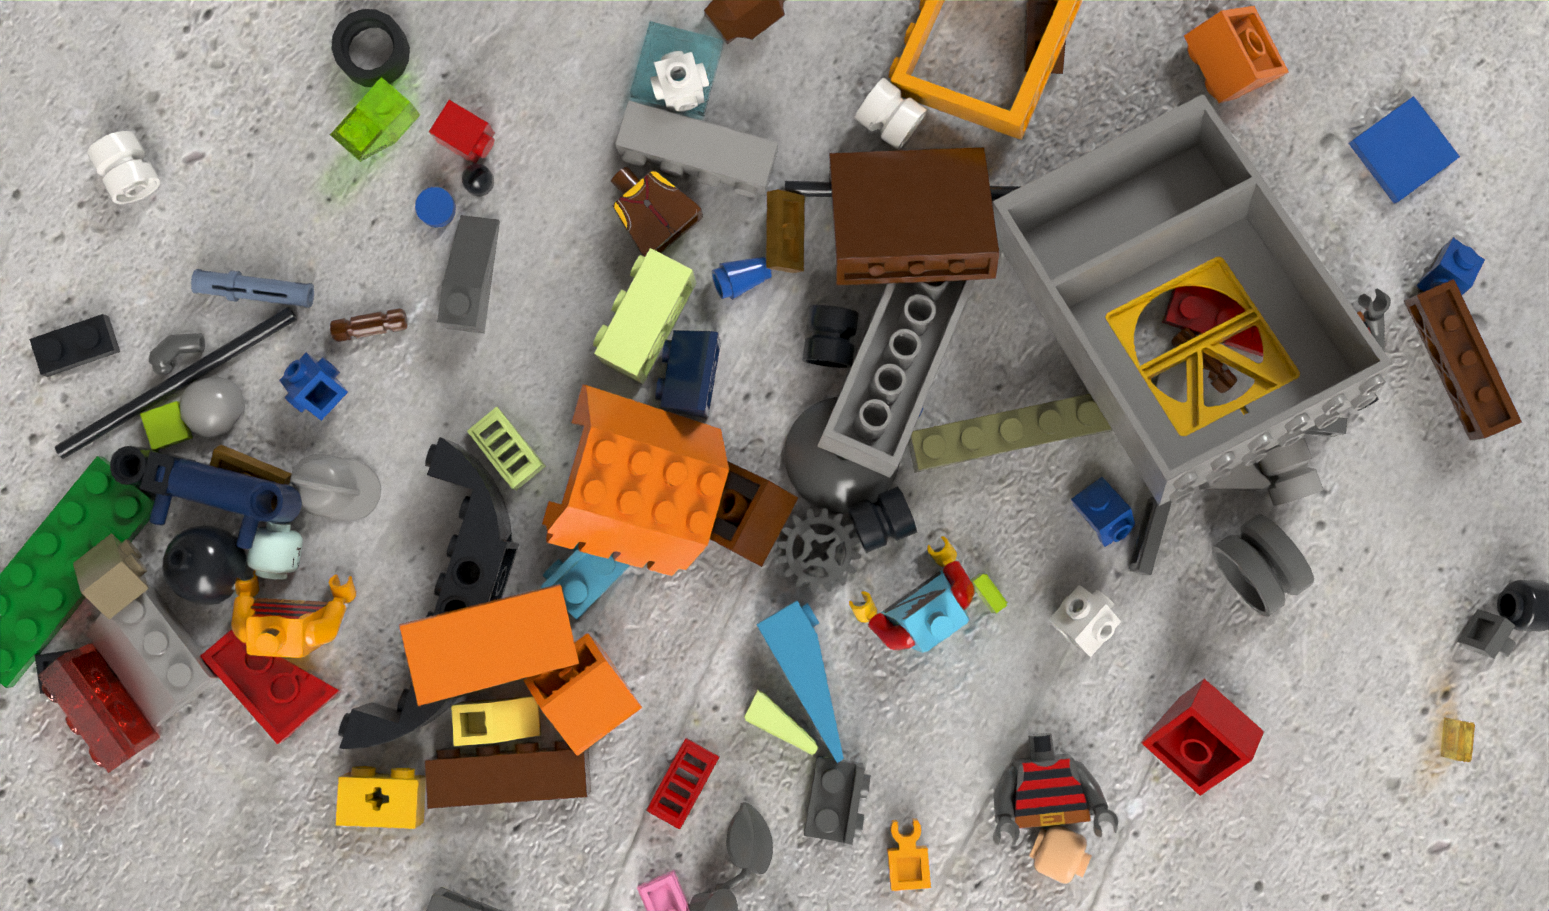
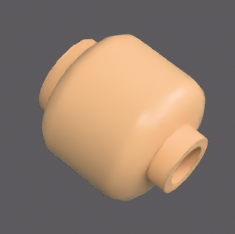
M1051 825L1047 830L1041 828L1029 857L1035 859L1034 868L1036 871L1060 883L1067 884L1072 881L1075 874L1083 878L1092 855L1085 852L1087 840L1083 835L1061 825Z

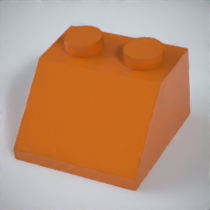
M1255 6L1221 10L1184 35L1188 44V54L1192 61L1199 65L1206 78V89L1212 97L1217 99L1218 103L1235 100L1289 73Z

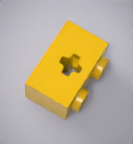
M353 766L351 772L338 777L336 826L416 829L424 823L426 775H415L414 768H391V774L376 773V767ZM382 789V794L389 795V800L383 804L382 798L375 797V792Z

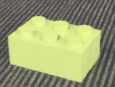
M651 248L646 257L640 255L635 261L630 272V276L634 279L628 291L621 290L611 309V311L615 312V315L610 325H602L593 342V346L597 347L594 354L602 364L641 384L645 383L664 347L665 339H668L697 284L692 269Z

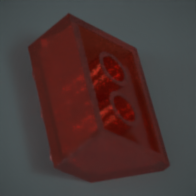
M92 643L63 654L38 675L43 683L42 690L50 701L58 703L66 714L65 720L68 727L76 735L82 736L90 747L89 754L92 760L98 766L104 767L108 773L160 739L158 733L121 682L112 673Z

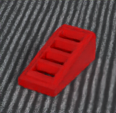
M685 738L646 811L675 828L681 829L720 756ZM686 753L706 763L707 765L704 770L684 760L683 758ZM678 767L699 778L696 785L676 774ZM672 782L690 792L691 794L688 799L667 788L669 783ZM662 796L683 807L681 812L678 813L660 803Z

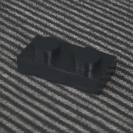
M104 314L29 339L40 375L45 377L120 352L110 318Z

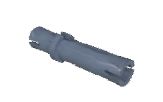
M196 269L191 279V289L194 294L202 293L225 296L228 301L237 302L241 298L310 308L314 300V285L312 283L305 284L243 276L240 271L234 270L227 274Z

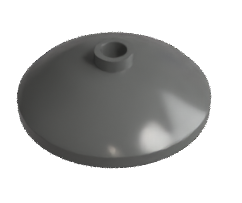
M838 397L815 403L796 419L789 431L785 444V466L790 481L804 499L821 509L826 508L831 512L846 513L848 512V506L868 499L870 502L875 503L878 494L889 490L893 484L899 465L889 478L848 459L841 460L836 454L817 446Z

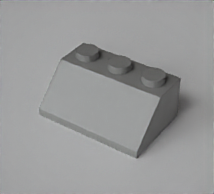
M148 585V590L110 620L101 613L86 632V635L154 726L157 727L220 679L200 657L203 651L153 586Z

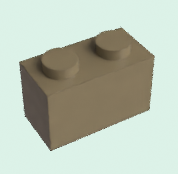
M112 533L73 563L81 593L109 620L149 589L144 576L148 570L139 560L142 558L141 553L129 540L126 539L121 543Z

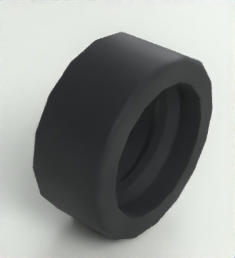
M361 9L349 13L338 23L332 35L331 50L337 65L353 82L364 87L380 88L393 83L404 73L409 62L410 46L405 33L390 15L377 9ZM380 28L387 32L393 43V51L389 59L382 66L372 70H364L357 67L349 55V47L353 38L366 29Z

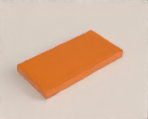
M560 584L399 624L418 706L579 664Z

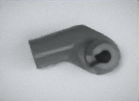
M192 333L167 336L149 354V363L152 364L153 371L159 375L172 372L175 366L173 359L179 354L204 352L205 339L203 334Z

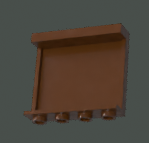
M984 147L829 153V182H831L836 253V285L996 279L999 246Z

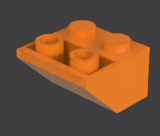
M589 633L574 642L579 664L530 676L523 680L540 709L577 756L642 708L607 653Z

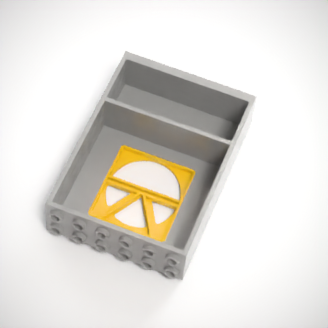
M1204 94L993 201L999 247L1159 506L1170 500L1173 504L1184 501L1194 494L1193 488L1205 482H1208L1209 485H1214L1224 480L1231 474L1230 469L1241 463H1244L1247 467L1259 462L1268 454L1266 450L1278 444L1282 448L1292 445L1304 436L1303 431L1315 425L1318 429H1322L1332 424L1340 417L1339 413L1351 406L1354 410L1365 407L1376 399V391L1386 383L1384 378L1393 365ZM1184 286L1206 287L1229 296L1246 310L1242 314L1140 366L1134 345L1135 327L1144 308L1163 292ZM1252 326H1256L1262 340L1263 361L1256 363L1220 343ZM1203 352L1253 378L1254 384L1242 396L1229 403L1219 406H1205L1203 399ZM1186 361L1187 401L1179 402L1160 391L1151 382V378Z

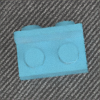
M577 544L572 549L574 553L564 563L558 559L545 571L543 577L546 581L541 585V588L560 584L566 609L577 620L631 565L614 561L613 553L606 559L580 552Z

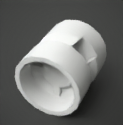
M882 78L858 109L855 120L871 132L879 129L881 131V139L898 151L920 125L927 113V109L911 97L902 99L901 90L887 79Z
M120 131L106 135L89 147L87 151L88 157L97 173L104 176L102 179L103 184L114 203L127 204L150 195L159 187L160 179L151 162L142 161L145 157V151L133 132Z

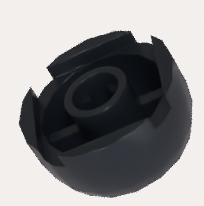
M206 525L190 527L177 534L167 545L163 556L162 572L166 583L177 596L202 605L219 604L231 597L235 592L231 588L235 584L236 579L243 578L246 566L245 551L243 548L237 547V537L232 536L227 530Z

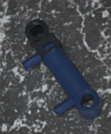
M124 446L113 454L110 461V471L117 482L124 485L140 486L142 490L156 493L149 519L151 524L165 525L172 496L244 515L236 542L237 547L243 549L252 548L259 521L288 523L299 515L302 506L300 493L290 485L279 484L203 464L174 454L162 453L142 447ZM139 461H140L141 465H140V470H139V472H138V471H137V465H138V463H139ZM276 495L278 501L277 506L273 511L271 507V501L273 496Z

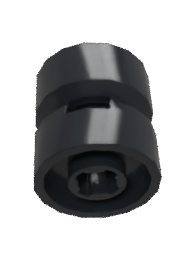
M810 306L807 329L812 332V336L805 338L802 361L824 367L851 368L855 345L849 339L856 335L859 313L837 306Z
M899 486L878 494L875 503L866 499L847 507L855 531L866 553L887 545L888 537L898 541L917 533L913 516Z

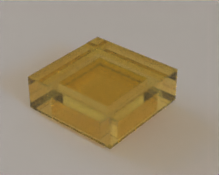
M1444 717L1441 757L1471 762L1475 731L1474 722Z

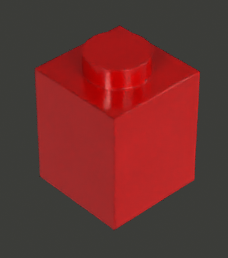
M448 100L429 130L430 135L437 143L472 164H476L480 157L485 158L491 151L495 141L493 138L495 132L488 122L451 100Z

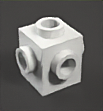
M682 51L670 52L662 56L661 61L654 62L657 76L650 77L656 100L664 99L668 112H684L694 109L698 104L705 103L703 87L709 86L703 63L695 64L692 52L686 54ZM685 77V78H684L683 80H681V81H675V79H679V78Z
M1080 585L1071 595L1063 600L1061 606L1049 619V622L1064 638L1090 657L1103 642L1113 635L1115 628L1121 623L1120 619L1111 610L1115 604L1097 589L1091 594Z

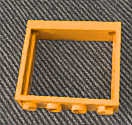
M920 0L919 10L921 13L916 23H910L904 37L905 49L901 58L896 57L893 60L889 71L890 81L901 90V97L906 99L911 97L920 104L1022 140L1076 18L1082 0H1054L1058 2L1010 111L911 76L945 1Z

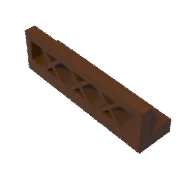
M1452 279L1404 300L1469 440L1485 439L1522 423L1455 280Z

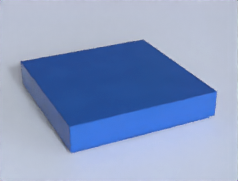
M1414 96L1348 143L1394 204L1460 158L1459 154Z

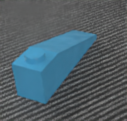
M796 600L756 625L835 761L838 763L844 757L818 635L813 628L820 623L808 603L801 607Z

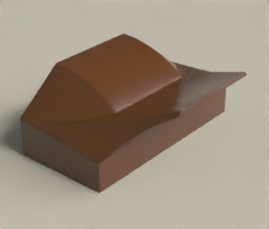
M712 0L704 9V15L728 45L737 37L753 40L785 16L783 3L786 0Z

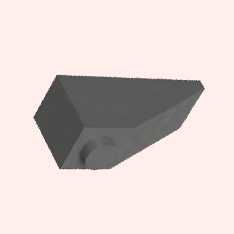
M460 216L442 284L437 320L446 329L485 334L500 221L497 219Z

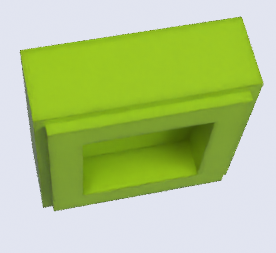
M179 401L140 413L152 450L159 451L193 439L191 430L181 419Z
M979 573L971 579L974 590L991 613L997 614L1008 606V602L987 574Z

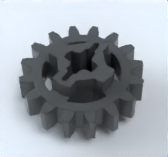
M823 508L820 517H815L813 511L807 509L806 520L802 521L796 515L792 517L796 526L793 530L783 527L782 532L788 536L787 542H777V547L785 549L786 555L779 557L778 563L788 562L790 567L784 575L789 577L796 574L798 579L795 586L798 588L807 581L810 582V591L813 593L816 592L818 584H823L825 590L831 592L832 581L836 580L842 586L846 584L843 577L845 571L852 574L856 573L857 570L850 565L851 559H861V554L853 552L852 546L859 544L861 541L860 538L850 539L848 533L854 528L853 524L846 525L845 527L840 525L842 514H837L832 520L828 518V510L826 508ZM823 524L835 530L829 535L816 534L810 525ZM799 535L804 542L803 553L794 560L792 552L793 543L796 536ZM832 538L834 539V542L825 551L828 556L826 560L822 561L817 557L813 560H808L806 563L803 562L809 556L808 553L812 551L810 543L813 540L821 544L828 542ZM844 541L845 556L841 566H839L834 559L836 546ZM811 565L819 566L825 570L828 576L813 577L803 571Z

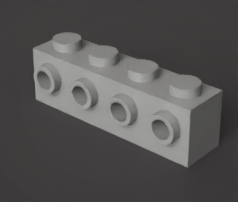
M629 100L615 143L618 154L622 155V159L627 163L636 166H644L645 162L660 166V171L677 177H681L682 173L697 176L696 180L712 187H718L719 183L733 186L736 193L747 197H756L757 193L766 196L778 154V142Z

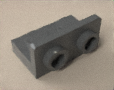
M816 757L804 836L842 842L847 847H852L854 837L861 838L864 814L858 813L860 798L867 799L871 777V775L864 774L865 767L863 763L841 760L837 763L834 758Z

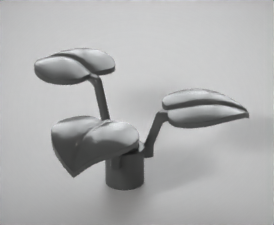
M741 803L740 809L730 822L726 838L729 857L737 868L742 869L741 873L725 883L717 884L713 892L695 894L690 902V911H739L736 897L728 889L749 878L751 871L760 875L768 870L773 855L772 836L763 816L749 803Z

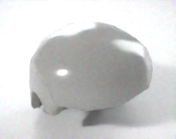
M219 376L193 382L186 388L180 398L181 419L193 433L204 437H214L233 429L237 418L245 411L242 391L232 380Z

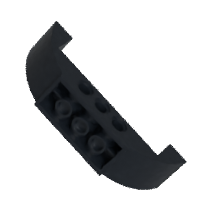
M439 437L437 445L432 444L426 456L425 466L429 467L427 476L470 488L473 491L471 497L465 496L461 504L459 519H462L463 522L459 535L453 534L450 539L446 556L451 558L447 572H442L439 575L435 585L434 595L438 596L434 612L429 611L426 617L458 610L461 602L470 607L502 599L519 547V543L512 540L510 517L504 498L492 476L477 458L462 446ZM475 563L480 569V577L476 582L470 576V569ZM411 682L410 688H405L402 691L397 710L371 702L353 708L351 713H346L338 731V736L343 737L339 748H368L393 741L431 723L447 711L458 698L470 693L418 706L413 683Z

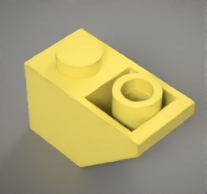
M533 696L464 701L451 706L454 746L496 743L541 735L539 705Z

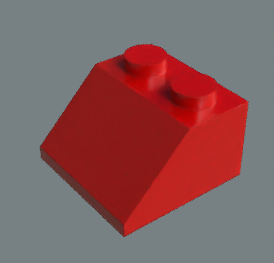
M1204 678L1175 701L1143 738L1141 744L1201 796L1253 760L1264 731Z

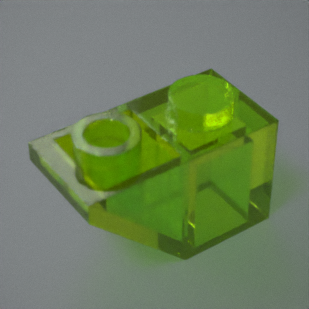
M381 77L333 130L330 136L361 162L395 144L417 120L420 113L407 98Z

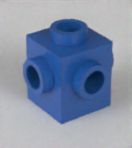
M307 352L299 360L293 361L286 368L284 376L279 380L288 392L285 399L293 407L302 413L308 410L321 421L348 393L336 378L340 371L324 357L317 361Z

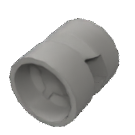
M1301 438L1285 448L1279 445L1266 450L1268 454L1258 462L1262 475L1270 477L1269 482L1271 484L1267 489L1273 506L1292 502L1323 490L1317 470L1308 466V462L1312 457L1305 438Z

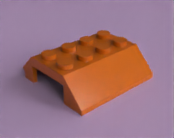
M582 384L571 423L584 428L562 504L548 501L542 522L547 528L546 542L569 549H574L578 544L580 552L606 559L613 553L614 561L643 568L647 563L648 570L673 576L678 569L686 570L708 546L729 472L721 429Z

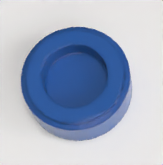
M430 187L418 195L415 210L418 217L426 225L439 228L446 226L453 220L456 213V204L446 190L439 187Z

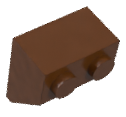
M728 461L729 472L710 540L762 567L798 497L773 482Z

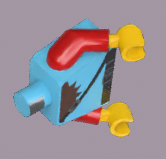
M944 536L941 538L945 546L941 551L935 552L930 544L927 546V551L939 566L944 567L943 571L940 570L878 614L871 595L866 591L861 592L866 602L864 605L855 606L852 601H849L856 619L863 623L869 622L868 627L892 650L912 648L922 653L927 652L944 639L950 637L970 620L966 609L970 606L975 593L974 586L961 563L955 561L957 552Z

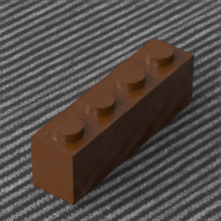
M564 739L554 741V747L539 748V742L516 743L515 750L500 751L499 745H482L476 747V753L460 754L459 747L442 748L436 750V756L425 760L427 809L588 797L591 793L589 748L577 756Z

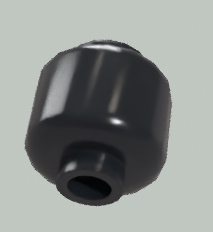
M1517 580L1510 582L1498 597L1497 609L1499 615L1515 625L1514 629L1518 631L1541 632L1549 630V583L1540 580Z

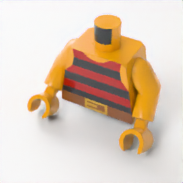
M254 570V576L250 580L236 579L235 591L238 597L234 599L231 621L232 631L241 642L246 643V652L249 655L305 657L336 638L347 609L344 604L351 602L356 597L352 576H349L347 583L342 586L337 574L329 579L328 583L333 595V601L321 602L256 598L254 600L252 597L256 596L259 592L258 576L255 575Z

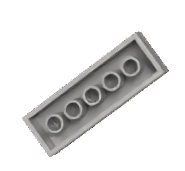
M975 280L887 283L817 445L818 447L889 478L892 476L904 454Z

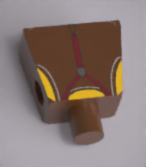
M626 166L611 179V183L623 195L613 204V208L644 257H646L650 248L662 254L703 218L702 209L694 201L654 170L639 180L631 169Z

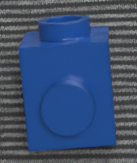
M1453 237L1443 246L1433 268L1419 280L1417 287L1425 292L1454 279L1461 295H1463L1473 286L1485 259L1480 257L1471 247L1465 246Z
M1103 477L1071 498L1075 509L1097 532L1098 539L1104 547L1113 541L1123 540L1135 526L1131 507Z

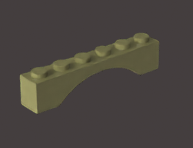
M1085 394L915 430L911 434L908 445L914 473L1019 449L1113 430L1091 394Z

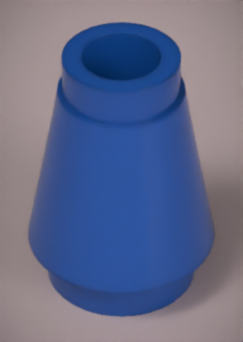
M764 256L719 263V268L712 270V279L721 299L730 297L733 300L772 277L771 269L766 268V258Z

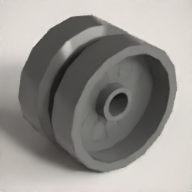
M1262 514L1255 515L1240 526L1241 538L1228 535L1212 547V554L1223 575L1243 600L1262 616L1269 617L1285 605V593L1299 595L1314 583L1312 570L1294 542L1278 525Z

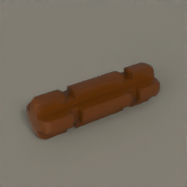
M400 308L387 310V314L376 312L351 317L350 321L343 318L330 322L332 338L337 342L351 340L352 336L358 339L385 334L389 329L392 332L405 330L408 327L406 313Z
M1184 328L1173 337L1171 342L1176 348L1197 336L1189 328ZM1203 352V369L1210 371L1208 378L1212 380L1210 384L1219 393L1227 392L1235 385L1237 377L1228 368L1224 370L1221 361Z

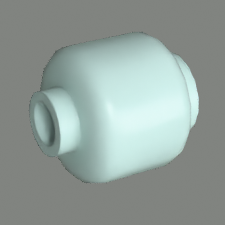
M267 522L266 527L257 528L253 546L251 549H248L247 563L251 568L255 569L256 576L268 579H286L288 573H292L299 568L303 538L298 532L290 530L291 523Z

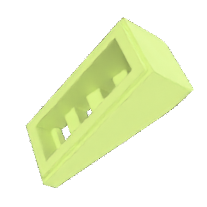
M495 407L467 430L512 490L517 491L546 467L498 407ZM498 420L502 426L487 439H484L481 433ZM505 433H508L511 438L494 451L490 446ZM516 444L520 450L503 462L499 457ZM526 456L529 461L513 474L509 468Z
M757 689L744 715L745 721L811 755L815 754L818 749L815 739L769 696Z

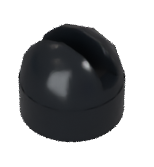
M472 164L464 170L462 184L471 195L480 197L487 195L492 190L494 177L486 166ZM480 171L484 172L471 185L468 184V181Z

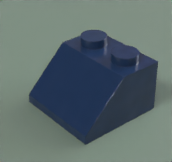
M673 330L672 340L665 339L662 362L668 363L665 378H658L655 400L661 401L660 408L662 410L702 418L709 417L721 347L718 332Z

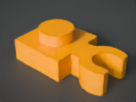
M912 818L913 829L907 835L899 833L897 820L891 821L890 831L894 840L898 842L897 848H887L891 891L931 888L928 848L926 845L916 846V841L921 835V825L917 818Z

